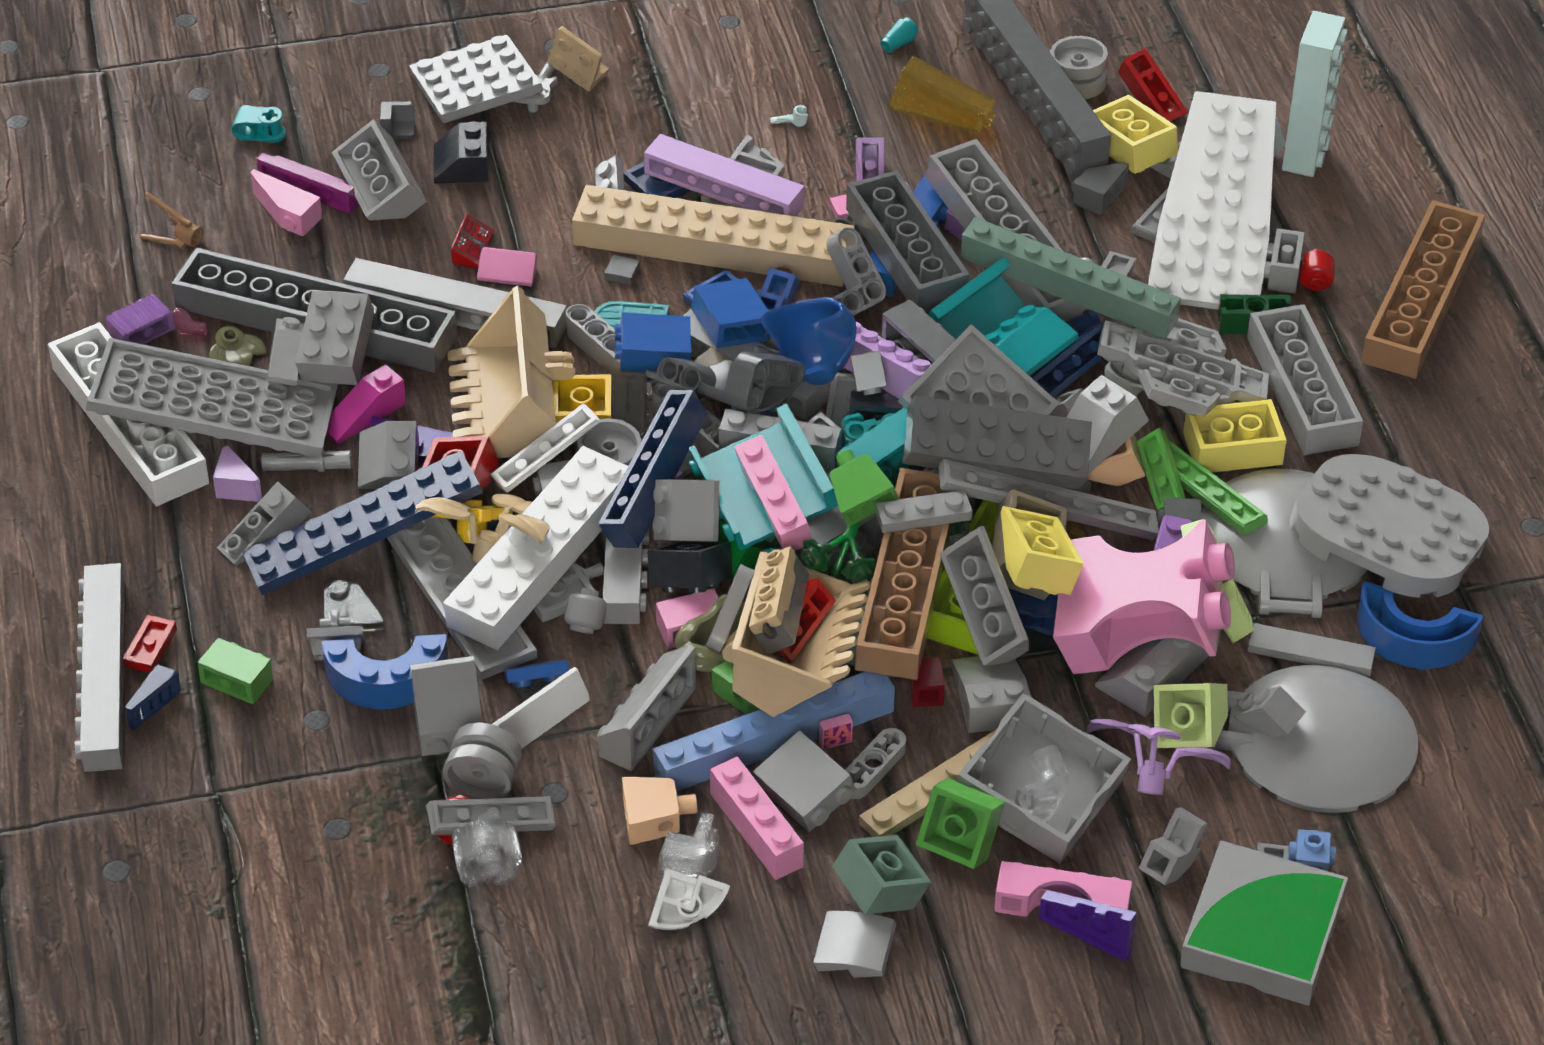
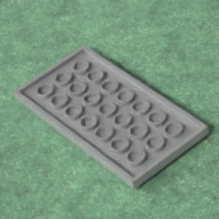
M108 338L87 399L86 410L100 415L122 417L129 421H141L155 424L159 427L181 429L188 433H200L218 439L240 441L247 445L255 444L277 451L284 450L299 453L306 457L314 456L321 458L338 384L302 381L299 376L296 386L267 381L268 370Z

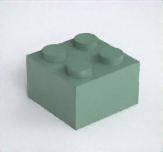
M898 835L849 839L832 866L865 915L912 910L931 883Z

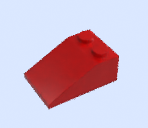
M489 436L434 438L423 467L444 459L448 455L462 451L481 489L491 483L493 478L490 474L496 470L499 460Z

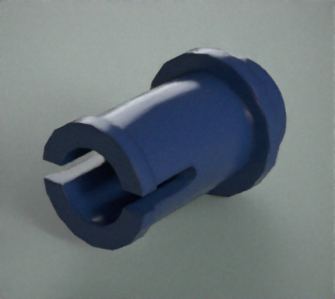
M1086 309L1082 315L1064 322L1080 334L1085 329L1099 323L1100 318L1097 312Z

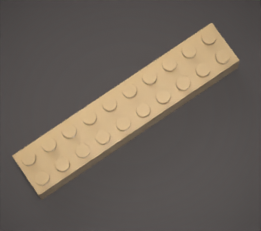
M592 185L585 186L572 219L573 245L764 275H768L770 268L786 267L799 280L843 287L844 282L827 251L826 242L828 237L843 228L849 227L855 230L854 225ZM841 238V244L846 248V242Z

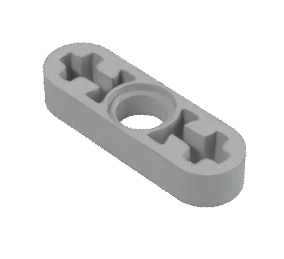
M740 564L706 647L721 652L755 570Z
M887 728L881 731L845 769L851 775L856 789L851 799L865 797L905 754L906 735L901 730ZM886 743L890 744V746L887 748V753L885 752ZM870 759H876L882 765L873 768L867 766L865 762ZM862 774L860 784L857 781L860 779V775Z

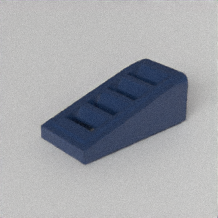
M158 664L154 667L125 707L130 729L135 730L179 694L181 686L177 671Z

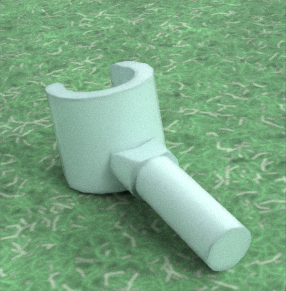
M798 105L794 108L793 114L772 117L770 122L771 124L792 122L795 126L802 127L807 122V108Z

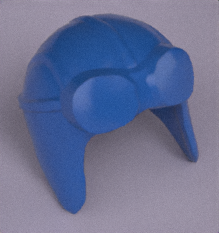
M816 298L799 301L765 311L761 317V323L774 340L777 350L780 352L779 355L798 361L805 366V376L802 382H808L812 385L830 383L834 380L836 374L845 367L852 354L857 331L856 321L850 310L835 299Z

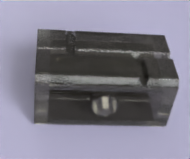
M612 375V419L622 420L631 424L639 432L640 437L644 438L647 429L653 421V412H647V401H652V383L647 384L646 375Z

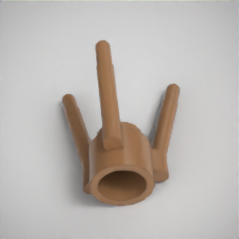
M145 193L148 199L167 212L170 218L177 223L174 229V235L177 239L140 234V239L174 245L181 249H184L186 245L196 247L203 237V228L181 216L151 193Z

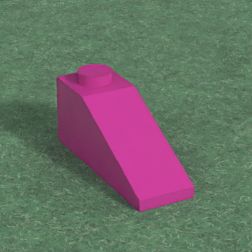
M386 364L363 377L331 412L326 436L336 445H339L372 425V416L384 418L406 404L404 379Z

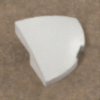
M666 868L648 927L661 930H678L688 928L690 924L702 918H708L721 905L730 885L700 875L697 879Z

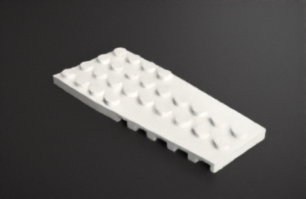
M1199 91L1194 93L1158 224L1148 285L1180 297L1181 305L1218 310L1220 294L1261 295L1270 230L1276 117L1275 101Z

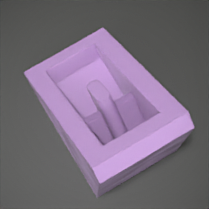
M228 445L223 447L213 476L216 498L260 501L262 494L259 478Z

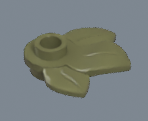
M225 326L217 331L215 336L216 344L209 352V358L251 366L252 356L266 355V347L255 335L243 334L240 329L234 326Z

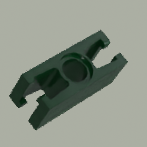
M1220 294L1217 313L1218 321H1220L1219 334H1248L1250 313L1291 307V295Z

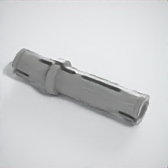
M323 449L321 458L314 456L306 457L294 452L262 453L261 464L263 472L280 470H318V472H325L326 469H352L351 450L325 451Z

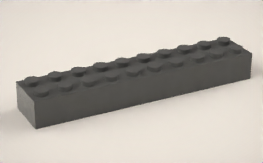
M964 0L966 18L963 19V26L966 33L972 36L976 47L980 48L985 54L987 62L995 68L999 79H1003L1009 93L1015 96L1020 108L1026 111L1032 125L1038 128L1043 140L1048 142L1053 149L1055 157L1064 164L1066 172L1072 175L1075 180L1087 168L1108 165L1111 134L1012 0Z
M195 248L172 282L175 308L273 333L277 318L293 317L305 323L312 290L369 294L374 317L365 356L436 373L457 338L456 311L200 248Z

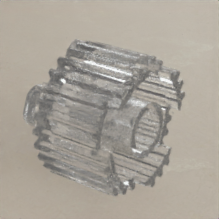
M484 813L478 817L477 822L471 821L470 825L465 824V828H458L453 831L452 844L460 880L465 885L468 884V887L478 886L477 882L480 884L495 882V886H504V883H510L511 879H516L515 870H518V866H521L522 854L517 831L512 826V823H507V820L502 821L501 818L497 819V815L494 813Z

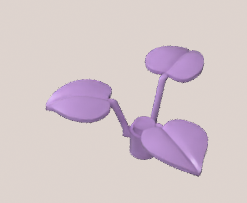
M1093 719L1087 728V733L1104 729H1122L1134 736L1138 763L1137 774L1140 775L1137 792L1163 795L1165 779H1170L1175 763L1179 757L1183 756L1210 759L1221 763L1228 770L1230 769L1231 761L1226 754L1207 748H1176L1166 770L1163 769L1164 763L1155 761L1158 737L1181 739L1180 733L1160 727L1150 728L1139 724H1126L1111 719ZM1140 734L1151 739L1150 759L1145 760V764L1143 763Z

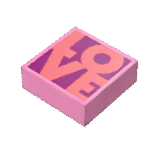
M849 714L819 721V743L822 750L852 742L853 721Z

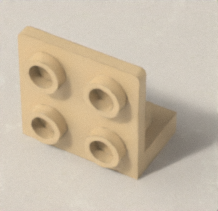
M561 26L557 30L547 61L555 69L565 74L588 92L606 77L609 68L601 63L603 55L565 27Z

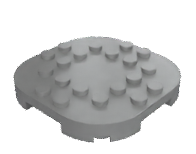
M1362 454L1340 455L1324 462L1298 493L1289 521L1291 531L1297 530L1298 542L1316 557L1327 562L1331 555L1335 554L1384 577L1385 580L1382 588L1397 594L1420 598L1421 594H1430L1431 592H1433L1435 597H1440L1454 591L1459 586L1462 576L1475 558L1479 559L1489 534V524L1484 513L1475 503L1461 493L1442 485L1436 479L1422 476L1409 467L1400 466L1375 456Z

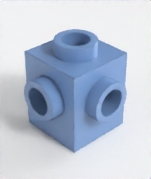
M1298 829L1296 842L1290 841L1288 860L1328 871L1329 866H1334L1336 847L1330 846L1331 833Z

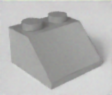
M386 421L360 432L358 489H379L394 480L401 479L418 470L419 432L416 421Z
M655 480L653 493L655 501V517L653 520L654 540L718 542L720 481Z

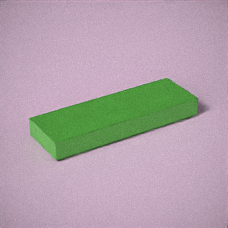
M1159 427L1136 442L1157 513L1158 509H1164L1165 497L1185 498L1166 432Z

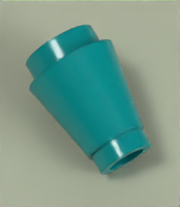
M910 18L898 19L880 41L881 47L887 53H891L915 40L918 28Z

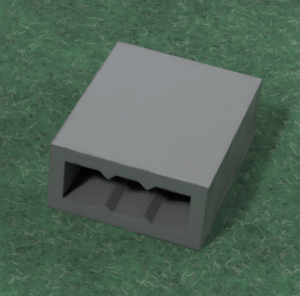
M800 730L753 771L757 783L764 792L808 832L812 831L816 826L822 825L828 819L829 814L839 805L847 803L856 791L851 775Z

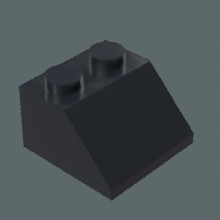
M486 122L458 123L434 144V184L488 182Z

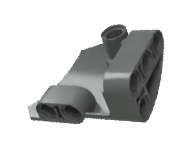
M755 345L753 352H742L735 360H724L709 367L688 359L667 357L659 363L657 371L646 369L645 376L682 390H694V392L750 413H759L777 406L796 390L804 379L805 366L798 361L779 355L780 352L777 350Z

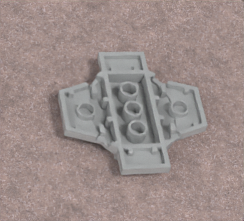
M1178 318L1168 337L1163 339L1148 332L1144 333V330L1139 328L1131 329L1107 320L1104 322L1097 355L1110 362L1123 363L1121 374L1126 375L1131 380L1141 381L1148 399L1154 400L1155 403L1161 406L1170 405L1181 409L1186 414L1205 417L1215 406L1232 404L1235 400L1240 402L1267 400L1269 373L1242 365L1237 359L1226 360L1224 355L1227 349L1216 330Z

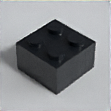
M677 541L647 551L650 587H662V592L680 591V588H688L689 593L706 592V588L721 587V582L733 578L731 542Z

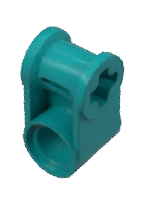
M244 105L238 109L231 127L232 134L242 141L276 143L283 140L286 136L285 128L281 124L282 112L276 107Z

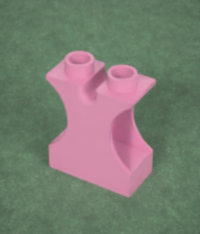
M1206 520L1199 521L1187 535L1177 542L1150 552L1132 553L1118 550L1107 544L1100 535L1071 539L1084 565L1071 595L1058 594L1053 638L1073 674L1109 670L1121 656L1143 643L1163 638H1178L1193 642L1203 648L1210 657L1216 656L1218 630L1228 629L1231 625L1230 604L1226 593L1222 591V581L1234 578L1235 560L1230 544H1217Z

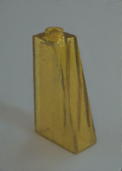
M912 56L900 75L887 107L979 134L984 125L987 127L991 125L996 115L992 110L997 101L919 58Z

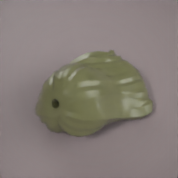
M727 594L717 598L711 609L705 614L687 621L676 635V649L688 645L695 647L697 672H712L714 667L726 661L723 659L722 650L721 652L706 647V644ZM744 602L739 607L729 631L730 635L738 628L745 605Z

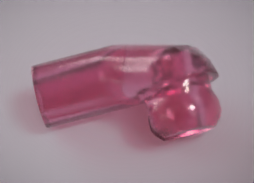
M176 308L172 311L174 326L179 333L199 336L207 335V322L192 321L188 311L184 308Z

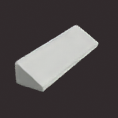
M583 403L490 475L497 486L508 493L601 421Z
M575 667L570 669L494 722L493 725L507 730L517 739L521 749L589 702V694L578 669Z

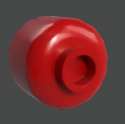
M1313 249L1302 255L1298 272L1301 285L1313 291H1321L1331 286L1335 279L1334 258L1329 253L1320 249Z

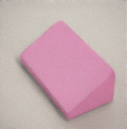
M483 247L480 255L477 280L532 287L537 271V255L532 252Z

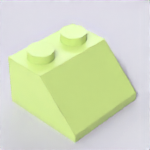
M1227 684L1154 685V727L1169 729L1181 734V739L1179 740L1158 737L1157 748L1215 747L1228 717Z

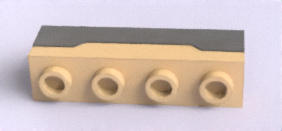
M791 546L782 550H773L764 557L749 622V628L755 634L767 655L791 646L796 641L809 573Z

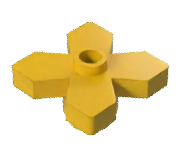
M470 499L466 503H462L470 508L469 512L475 516L477 535H480L482 530H487L488 521L499 520V514H502L505 509L501 506H482V500ZM438 514L432 516V517H435V518L451 519V518H448V517H445V516H441V515H438ZM468 519L457 520V534L463 543H470L471 531Z

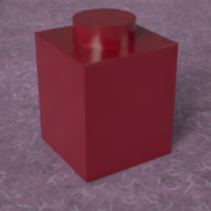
M923 657L918 679H908L912 707L943 706L945 683L940 657Z

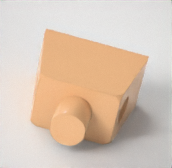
M622 777L623 803L629 845L677 834L680 831L679 815L697 813L696 795L677 796L675 782L671 778Z

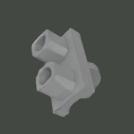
M338 609L331 610V618L320 619V628H307V640L312 648L315 660H324L322 641L353 639L355 648L359 652L361 651V644L365 643L363 625L351 626V617L339 618Z

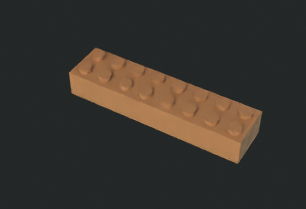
M1434 200L1431 201L1367 333L1361 363L1414 379L1417 378L1481 240L1485 220L1484 214Z
M900 468L895 487L899 499L950 492L941 489L940 478L937 473ZM953 523L884 533L856 644L855 670L914 680L918 679L944 566L940 553L948 548Z

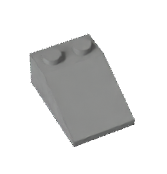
M1103 375L1099 376L1080 393L1067 418L1092 422L1088 474L1149 421L1138 398Z
M474 656L410 665L416 726L422 756L450 752L452 741L459 728L469 723L482 722Z
M979 656L951 659V666L968 733L998 729L1000 721L1022 693L1031 697L1026 677L1016 659L1009 663L983 666Z

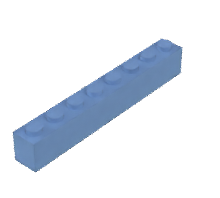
M870 672L859 673L833 683L832 687L810 697L775 717L760 709L653 748V773L656 778L673 779L676 792L710 780L711 768L735 757H738L744 766L769 758L799 730L811 741L818 740L819 721L849 714L854 727L894 712L895 687L887 675Z

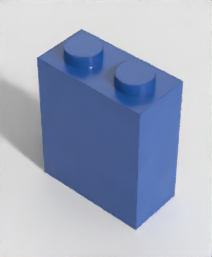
M747 278L694 286L691 309L716 348L770 340V335L761 323L762 314L768 311V309Z
M621 313V323L615 324L614 341H619L615 342L614 359L620 360V371L645 373L646 369L657 371L659 363L667 357L691 361L690 316Z

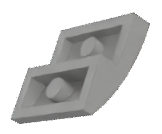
M827 911L813 962L817 971L849 970L853 978L884 976L896 928L895 920L875 914L865 915L863 912Z

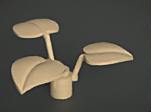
M509 494L493 495L492 502L505 509L502 514H499V523L495 532L482 530L480 535L476 533L475 516L469 512L470 508L455 500L442 497L429 498L420 502L415 512L425 510L455 520L468 519L471 531L470 543L475 544L471 559L476 563L482 560L506 533L509 526L522 531L540 544L543 543L550 529V525L547 522L523 514L531 505V501H525L520 497ZM511 511H515V512H517V513H519V514H517V515L515 516V515H512V514H509V513H510Z

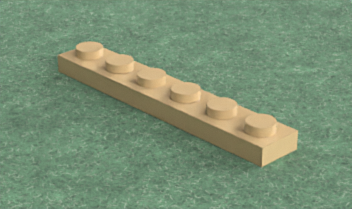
M997 729L859 815V824L872 837L890 836L925 815L933 786L946 778L956 781L958 774L981 745L990 740Z

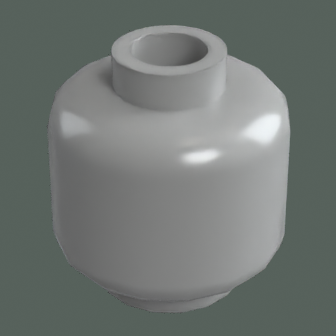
M581 588L580 593L569 595L564 620L570 625V630L594 634V630H599L603 627L607 605L604 599L598 597L599 591Z

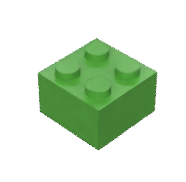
M946 778L933 786L916 845L975 869L988 859L1006 801Z

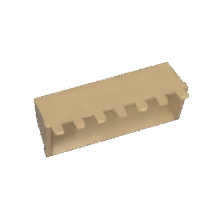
M518 285L510 291L466 347L448 351L449 361L466 360V363L450 366L449 376H467V379L451 382L450 391L468 392V395L452 398L451 407L469 408L470 410L453 414L452 423L471 424V427L454 430L453 437L489 436L497 458L514 457L556 423L552 381L570 379L575 376L576 372L573 367L574 357L566 351L549 352L545 313L524 295V291Z
M760 552L738 628L727 637L722 655L723 659L733 663L732 691L770 716L775 717L810 697L832 687L834 682L850 673L849 666L842 665L853 659V652L846 650L855 646L857 639L855 636H849L860 630L861 625L859 622L854 621L863 616L864 610L857 607L866 603L867 596L861 593L868 590L871 583L865 580L849 584L805 567L809 573L808 581L818 578L836 601L794 661L787 663L778 651L767 655L755 634L749 628L763 560L768 554L767 552Z

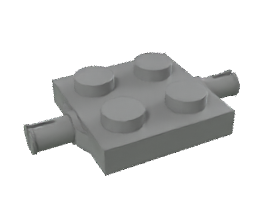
M574 562L533 609L542 623L565 614L569 595L580 593L581 588L594 590L589 580L604 575L603 566L601 563L584 569Z

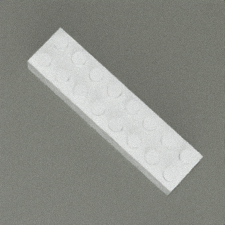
M100 322L48 343L52 369L156 507L209 484L206 459L184 430L159 427L155 424L141 421H129L122 417L100 415L86 410L87 399L108 338H112Z
M582 446L523 512L524 515L543 520L550 525L549 532L545 536L543 543L540 544L532 537L511 526L443 602L447 627L498 650L602 531L598 523L628 466Z

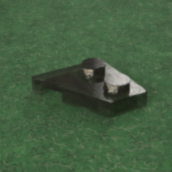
M355 579L324 581V619L331 618L332 609H338L339 618L351 617V626L363 625V631L384 630L383 617Z

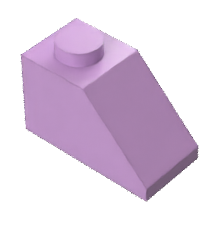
M856 138V182L884 174V138Z

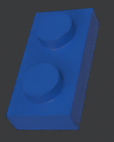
M562 659L504 669L505 680L507 683H514V687L533 685L532 679L543 677L545 682H553L569 671L568 660Z

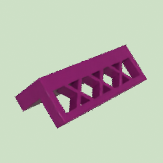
M262 153L257 158L259 172L320 197L321 203L349 214L359 205L355 197L354 187L350 186L343 179L279 155L273 157Z

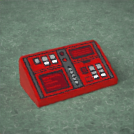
M466 214L451 248L452 264L478 268L482 248L488 247L494 229L473 216Z

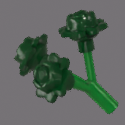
M861 521L849 527L847 525L844 534L830 543L825 542L821 545L814 538L803 541L801 561L806 564L808 569H815L820 573L829 570V554L832 553L834 547L843 542L835 566L831 567L828 576L839 580L841 574H843L846 580H853L855 583L865 580L870 581L874 576L877 564L875 558H864L863 554L858 550L855 537ZM850 545L852 549L851 560L848 561L846 567L843 570H841L842 563L844 561L845 555Z

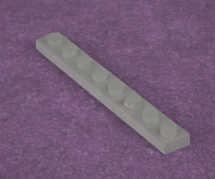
M944 458L938 465L940 487L942 490L950 492L965 490L967 496L1001 503L1009 492L1015 489L1067 508L1066 520L1153 541L1159 533L1156 510Z

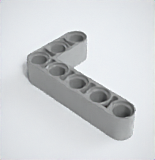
M847 227L828 237L826 242L827 251L847 288L846 291L832 297V299L839 301L843 305L845 299L849 303V310L853 316L881 302L885 298L886 287L858 232L853 228ZM841 238L846 242V248L841 244ZM853 263L858 266L859 273L855 271ZM866 288L870 290L872 298L867 295ZM771 337L770 340L762 341L764 346L777 350L775 342Z

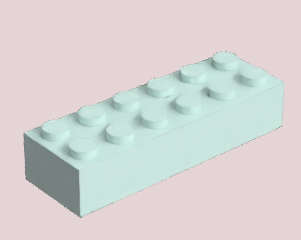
M1313 11L1299 46L1282 165L1283 171L1314 177L1317 167L1322 168L1325 159V152L1323 151L1329 150L1332 138L1331 135H1328V130H1332L1335 119L1332 110L1336 107L1338 94L1335 93L1334 88L1338 89L1341 73L1338 72V67L1342 66L1345 51H1341V49L1345 45L1348 29H1344L1345 17Z

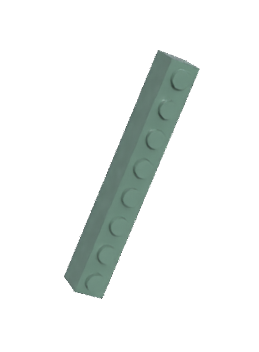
M974 217L962 234L961 258L988 269L1005 257L1011 266L1002 275L1135 328L1142 329L1163 339L1168 337L1178 321L1181 298L977 217Z

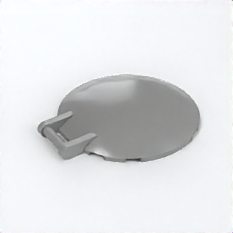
M1264 469L1240 475L1226 482L1227 485L1268 515V524L1245 536L1205 505L1202 509L1201 520L1207 521L1218 543H1229L1232 548L1235 560V576L1233 578L1235 584L1238 582L1250 588L1252 594L1259 596V614L1269 615V612L1311 614V618H1321L1322 599L1328 598L1330 593L1339 590L1345 592L1361 581L1362 576L1367 571V569L1335 554H1332L1327 562L1316 557L1298 542L1299 535L1297 530L1291 531L1289 521L1297 495L1314 473L1295 469Z
M1301 665L1280 669L1265 675L1251 684L1244 692L1227 690L1228 710H1230L1228 731H1221L1215 747H1207L1232 751L1233 757H1237L1243 767V773L1259 789L1264 787L1276 794L1277 800L1315 812L1342 813L1356 811L1358 806L1374 802L1376 805L1395 794L1396 789L1409 779L1414 769L1418 754V736L1415 724L1408 710L1393 693L1378 682L1344 668L1326 665ZM1279 685L1306 711L1288 735L1274 739L1237 721L1233 717L1240 708L1238 703L1249 692H1259L1265 687L1269 689Z

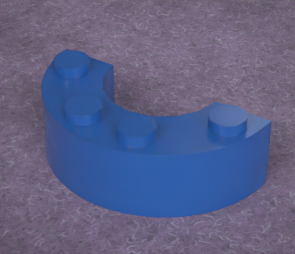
M1364 581L1359 601L1357 623L1360 633L1367 644L1376 647L1375 651L1385 660L1418 670L1449 666L1465 658L1478 642L1484 615L1453 607L1448 615L1440 619L1431 621L1417 620L1405 615L1396 607L1393 600V592L1382 588V586Z
M447 634L415 636L414 644L407 653L396 659L386 661L372 660L363 656L355 648L353 639L322 641L325 672L332 688L349 702L373 709H392L414 703L410 665L449 660Z

